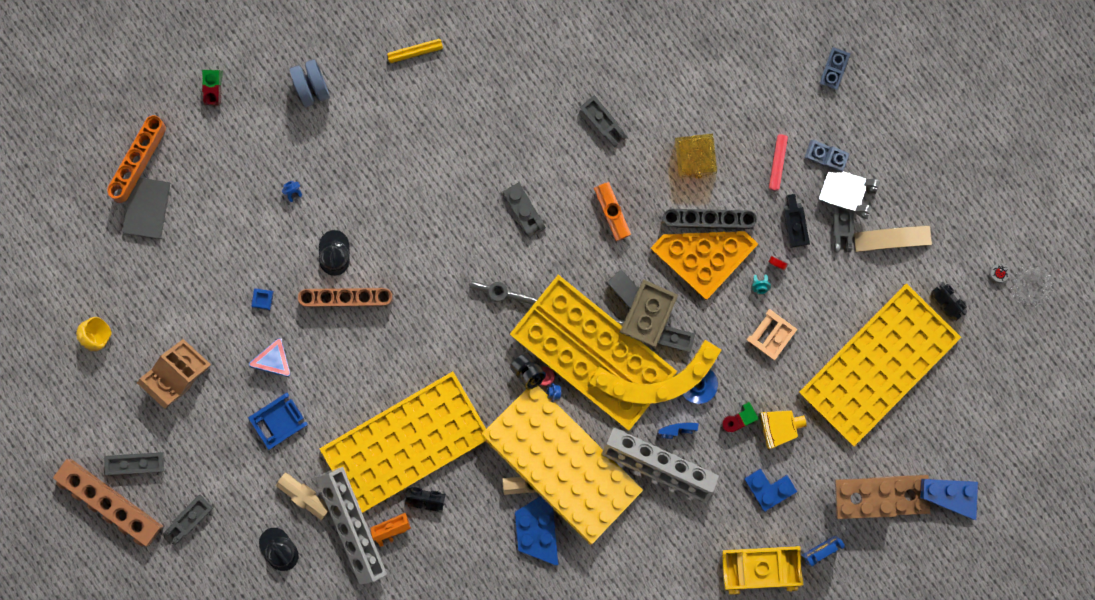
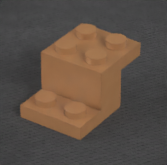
M182 339L162 354L153 368L142 376L137 384L166 409L185 394L197 377L204 373L211 364Z

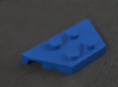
M540 496L515 511L518 551L553 565H558L553 507Z

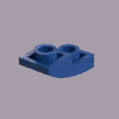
M699 423L671 424L658 429V434H662L661 438L673 439V436H678L679 428L682 429L681 433L693 434V430L698 431Z

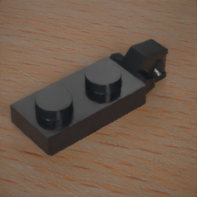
M795 194L787 195L788 205L784 206V216L790 248L810 245L804 208L801 203H797Z

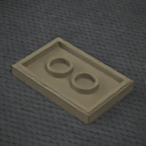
M643 279L620 333L656 348L678 298V294Z

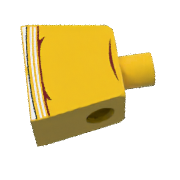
M792 411L759 413L768 449L797 438V429L807 427L805 416L794 418Z

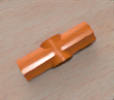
M607 182L595 187L594 191L615 240L619 241L630 236V230L610 183ZM615 207L618 214L612 217L608 215L607 209Z

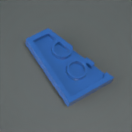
M921 479V499L966 516L969 519L976 520L978 482Z

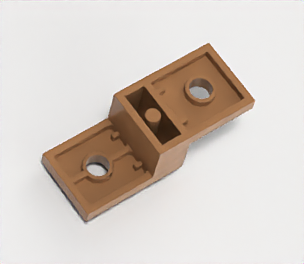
M929 475L836 479L837 519L931 514L930 502L920 498L921 479H929ZM909 489L915 493L914 498L910 501L905 498V492ZM853 493H858L861 496L858 504L851 502V495Z

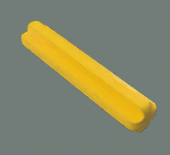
M436 39L389 52L387 57L390 63L442 50L441 39Z

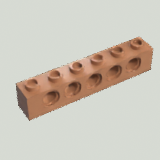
M66 459L53 477L57 481V486L64 490L66 488L72 492L71 495L75 499L85 501L90 510L100 512L105 521L110 524L115 523L119 526L118 530L125 535L130 534L134 537L133 541L142 547L144 545L149 546L164 527L72 459ZM74 476H78L80 479L78 486H75L72 482ZM90 487L94 488L96 491V494L93 498H91L88 495V490ZM106 498L111 501L109 509H106L103 505ZM121 510H124L127 513V518L125 520H121L119 518V512ZM136 521H139L142 524V530L140 532L136 531L134 528V524Z

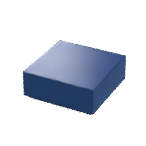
M254 288L251 307L271 310L274 291Z

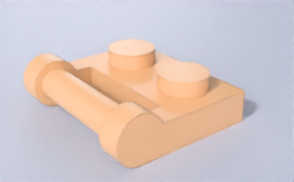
M769 309L766 312L767 316L753 335H749L747 341L775 360L797 329ZM772 320L776 321L777 324L763 344L760 343L758 339Z

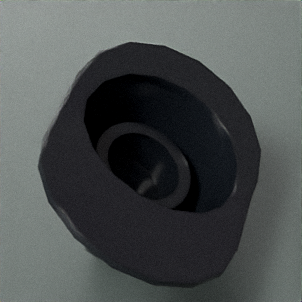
M331 230L323 234L320 239L319 263L322 270L328 275H341L349 267V240L341 231Z
M269 528L261 534L259 539L260 550L273 568L279 571H288L297 564L299 552L292 540L282 529Z

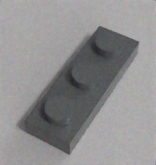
M164 452L104 456L105 475L164 472Z

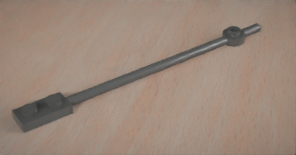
M471 281L469 287L489 293V296L494 301H502L505 298L533 305L538 299L509 291L502 282L486 285ZM500 288L502 290L501 295H496L495 289ZM613 318L616 322L623 326V320ZM665 326L657 344L691 352L695 333Z

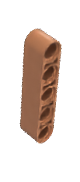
M386 288L304 289L298 294L299 303L305 307L389 306L394 298L392 292ZM347 292L351 295V299L349 302L343 303L341 296ZM364 292L370 294V299L366 303L360 300V296ZM387 292L389 294L387 302L380 301L379 296L381 293ZM306 293H311L312 295L310 303H304L303 296ZM323 294H331L332 298L329 303L322 301Z

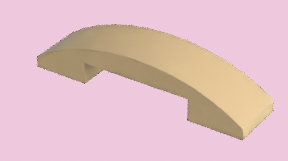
M930 226L854 233L855 252L932 245Z

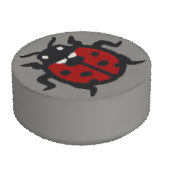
M1003 263L995 264L990 269V277L995 282H1004L1010 276L1009 267Z

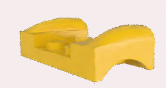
M800 546L722 551L724 591H729V595L740 594V590L782 587L787 588V591H798V587L804 585L801 571Z

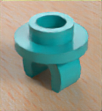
M754 275L752 291L757 294L767 293L771 289L768 276L764 275V280L759 281L757 275Z

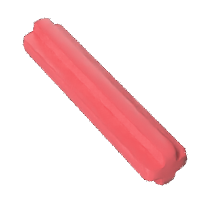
M783 134L777 136L769 189L774 191L780 189L788 136Z

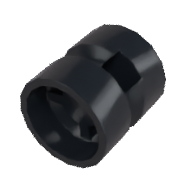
M524 353L512 362L510 369L519 378L524 387L530 390L542 383L546 373L536 364L537 362L530 353Z

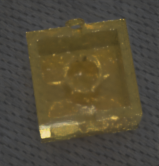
M713 133L675 138L679 178H702L705 175L717 174Z

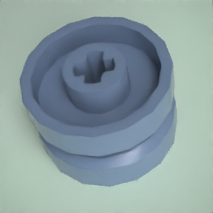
M315 59L305 62L307 75H305L300 65L289 68L293 85L305 108L315 103L312 92H315L321 102L330 98L327 86Z

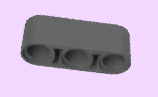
M620 270L606 283L630 309L639 288Z

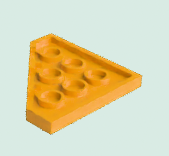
M745 231L663 234L650 249L707 300L753 251L758 243Z

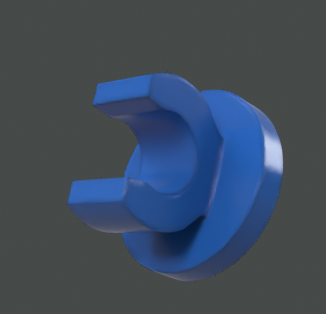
M289 181L284 184L282 193L287 195L290 202H293L291 196L293 193H298L299 197H302L299 182Z

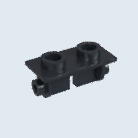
M941 282L940 289L936 287L931 291L933 293L932 296L940 305L948 302L944 310L951 319L954 318L957 321L962 317L960 313L966 315V304L962 299L956 298L955 292L949 284L945 285L944 282Z
M408 487L405 495V504H408V507L422 509L424 502L426 503V510L439 512V510L443 511L446 494H442L439 491H425L418 487Z

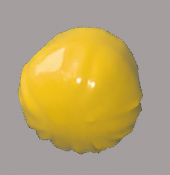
M92 317L80 323L76 332L77 340L89 351L103 349L112 335L109 325L99 317Z

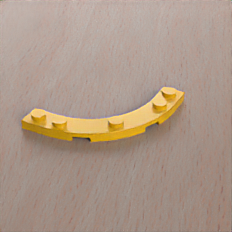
M704 339L691 362L676 376L652 384L629 382L599 366L589 383L623 401L640 404L664 402L686 393L698 384L708 373L722 349Z

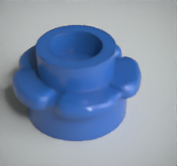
M552 383L551 387L547 388V398L551 399V402L560 401V385Z

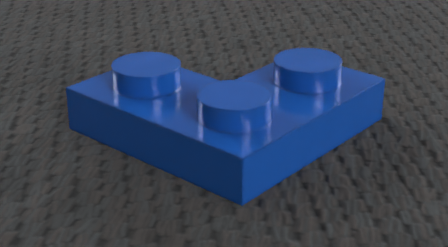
M758 469L744 478L764 512L798 492L788 475L770 484L763 471Z

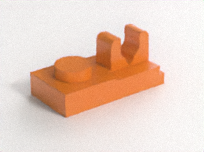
M406 513L370 528L373 540H376L380 547L384 546L382 540L388 538L390 542H393V536L411 529Z

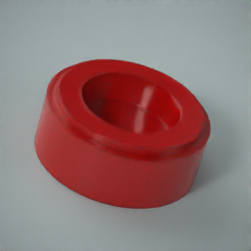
M773 256L768 261L782 270H786L788 266L787 263Z

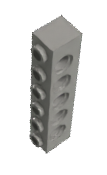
M614 427L601 454L705 503L708 502L713 494L719 475Z
M340 467L316 477L359 584L371 583L387 575L344 468Z

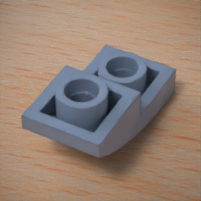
M832 47L819 83L837 90L851 53Z
M810 140L804 158L843 171L849 153L835 147H829L818 141Z

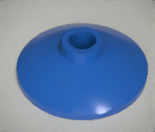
M711 369L700 381L702 383L701 388L694 386L682 394L688 401L702 404L710 401L715 396L718 389V380Z

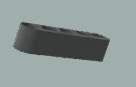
M668 209L662 216V222L670 228L750 229L757 223V216L753 211ZM669 213L674 214L676 222L669 223L666 220V215ZM687 214L694 215L695 222L691 224L686 222L685 216ZM705 215H712L714 223H706L704 220ZM725 215L733 217L732 224L724 222L723 218ZM749 215L752 218V224L746 225L743 222V216Z

